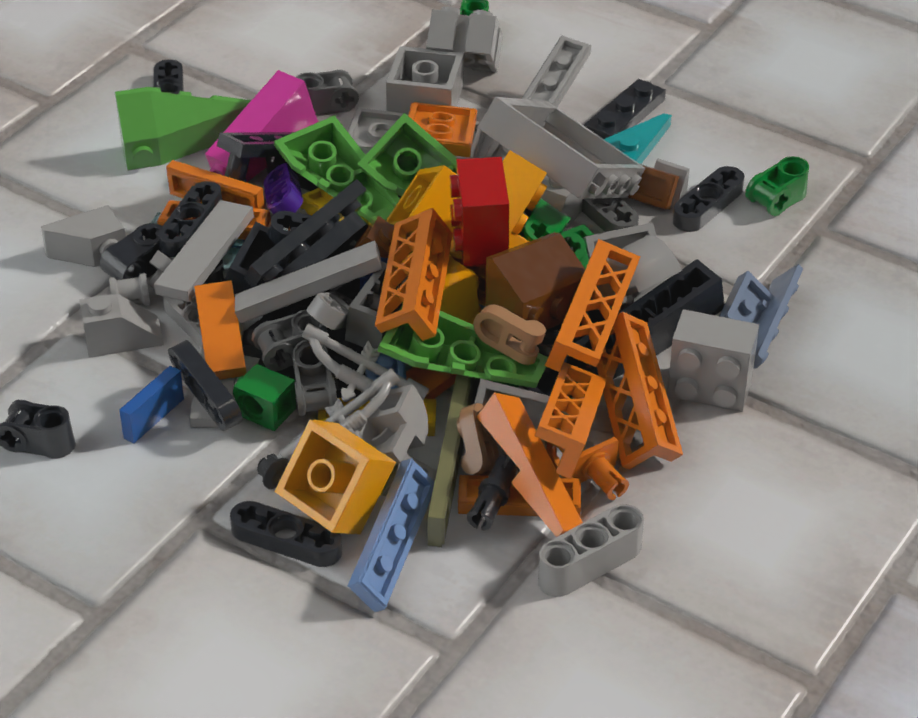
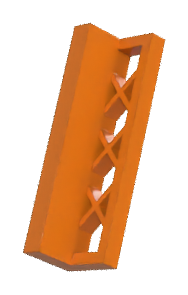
M434 208L395 223L375 326L381 333L408 323L422 341L436 336L453 233ZM411 231H414V232L406 239V233H409V232H411ZM413 251V253L401 264V262L409 255V253ZM408 276V279L396 290V287ZM403 302L402 310L392 313Z
M598 239L547 359L546 367L560 372L567 355L597 367L641 256ZM607 257L627 265L628 268L613 272L606 259ZM609 283L616 295L603 297L597 286ZM599 309L605 321L592 323L586 312ZM588 335L596 348L594 351L572 342L573 339Z
M621 312L617 315L610 335L615 333L616 336L611 354H607L604 348L597 365L599 376L607 379L603 394L614 437L619 441L618 453L621 465L630 470L653 455L672 462L682 456L683 452L648 324L641 319ZM590 339L591 347L594 351L596 347ZM621 363L624 366L625 373L620 386L616 387L613 377L618 364ZM627 396H630L634 406L628 421L623 419L622 408ZM637 429L641 431L644 446L632 453L630 444Z
M563 362L534 436L564 448L556 473L571 479L585 447L607 379L566 362ZM568 395H572L575 399H570ZM566 411L569 415H564L562 412Z

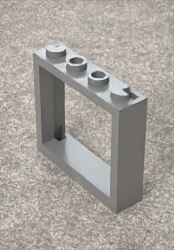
M495 97L477 127L507 149L547 172V177L579 199L625 198L629 194L633 195L640 186L638 184L642 179L641 175L646 169L548 101Z

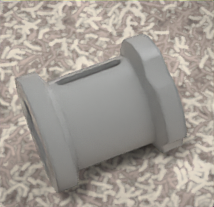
M146 273L140 274L137 278L116 280L115 277L109 278L111 294L117 293L135 304L143 303L145 306L150 305Z

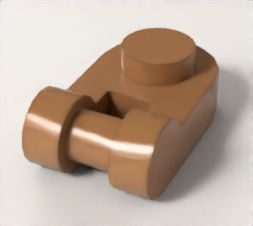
M498 305L484 307L475 317L473 324L475 333L484 343L524 365L535 363L539 353L537 345L542 343L546 333V328L542 323L535 320L526 321Z
M476 403L462 408L457 419V429L464 440L466 450L461 460V466L468 474L489 476L497 457L500 455L497 441L477 419V415L484 405Z

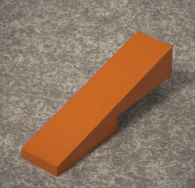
M494 392L477 415V419L520 469L511 483L556 537L582 524L583 522L559 474L556 473V468L541 439L534 436L536 429L521 399Z

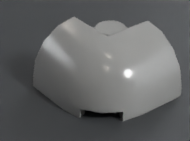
M647 235L622 248L641 256L625 297L636 292L640 293L682 271L673 252L656 236ZM608 257L606 259L613 272L628 268L627 265ZM609 283L597 286L603 297L616 295Z
M413 384L391 389L385 401L367 419V423L357 429L360 432L359 438L396 462L395 465L405 459L408 449L424 446L428 435L426 408Z

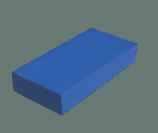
M172 366L167 367L119 409L123 439L133 444L136 443L184 400L181 370Z

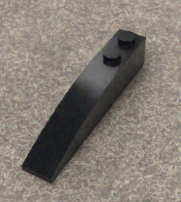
M696 259L684 267L681 272L671 276L621 312L647 322L655 353L658 355L672 346L673 336L683 309L714 316L722 311L725 305L722 278ZM615 333L609 336L605 345L607 354H611L615 344ZM588 335L576 342V344L592 350ZM568 356L566 363L599 376L597 367ZM618 364L613 379L625 373L623 364ZM546 367L536 388L522 387L528 391L550 396L559 372Z

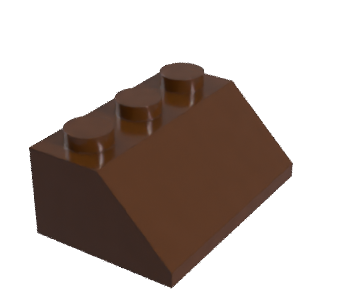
M555 232L486 257V306H501L526 321L535 320L542 323L546 330L563 323L585 268L563 236Z

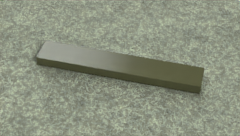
M456 374L427 517L428 546L442 547V544H445L464 440L457 429V419L460 416L461 409L470 406L472 403L476 382L475 377Z

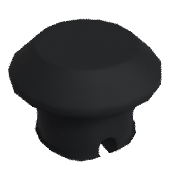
M275 454L267 455V459L264 457L259 461L257 471L259 475L263 476L262 482L266 488L275 489L290 461L289 459L277 458Z

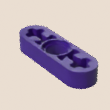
M283 163L272 170L263 182L267 208L273 214L279 211L296 212L303 203L298 175L287 163Z

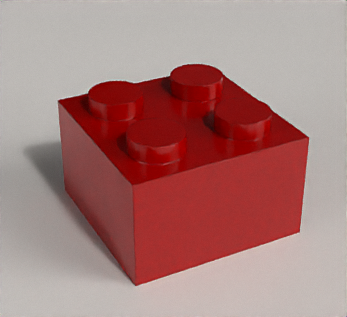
M502 157L456 159L457 175H450L451 198H457L453 199V205H450L451 227H458L453 229L454 251L462 252L463 266L486 265V257L509 249L510 204Z

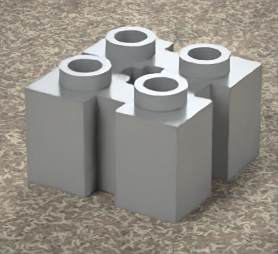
M442 7L441 10L432 9L427 49L464 53V67H471L472 70L498 71L503 35L501 29L498 28L499 23L496 16H492L491 12L484 10H475L473 14L470 13V16L460 15L461 11L454 7Z

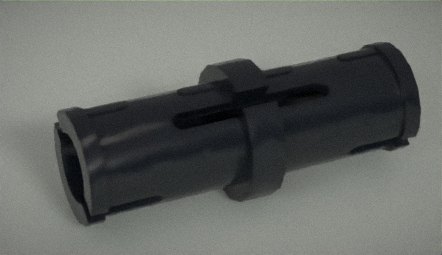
M507 455L497 457L488 478L483 479L478 487V497L467 514V521L476 529H478L482 518H485L481 530H489L500 507L507 504L510 498L511 482L520 469L511 458H509L506 467H503Z

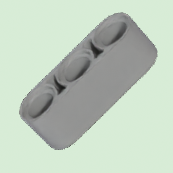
M628 504L617 505L546 542L539 551L538 586L547 595L554 597L570 594L639 555L642 548L644 526L642 512Z

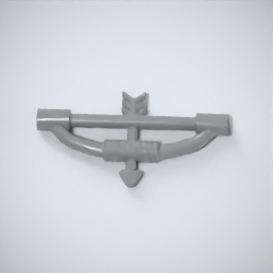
M310 323L307 324L301 337L310 342L313 353L324 366L333 372L337 379L349 384L347 389H341L344 402H348L356 397L354 393L355 388L364 392L373 385V380L363 375L366 369L379 376L388 371V369L375 363L381 352L377 351L378 348H372L369 340L361 354L331 339L328 337L329 334ZM323 345L359 364L360 366L357 371L344 364L339 365L322 349ZM397 375L401 381L395 385L403 387L413 384L422 400H424L429 388L411 378L406 380Z
M390 368L374 380L370 388L344 406L338 398L333 406L326 407L325 410L330 417L325 421L339 423L359 437L360 432L357 429L367 423V419L385 401L391 387L401 380L393 369ZM372 399L362 410H357L367 401ZM299 437L279 451L282 458L290 460L300 440Z

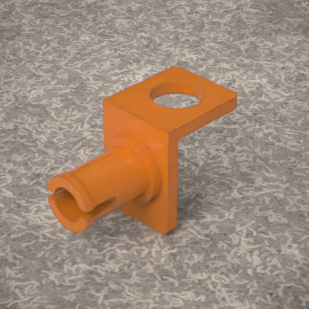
M612 437L582 451L572 478H581V483L593 479L610 500L616 499V495L612 491L618 497H621L628 489L629 482L614 468L619 441ZM547 441L546 451L557 470L560 459L557 455L556 447L562 453L564 448Z

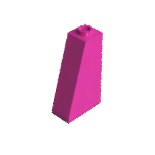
M277 70L223 133L297 132L318 123L305 81ZM217 139L205 153V156L210 165V171L225 176L230 152L217 147ZM266 157L250 158L246 175L247 182L266 168Z

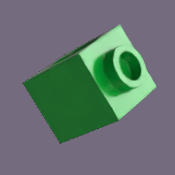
M255 364L244 376L239 377L233 386V395L240 408L242 417L272 431H276L297 409L295 380Z

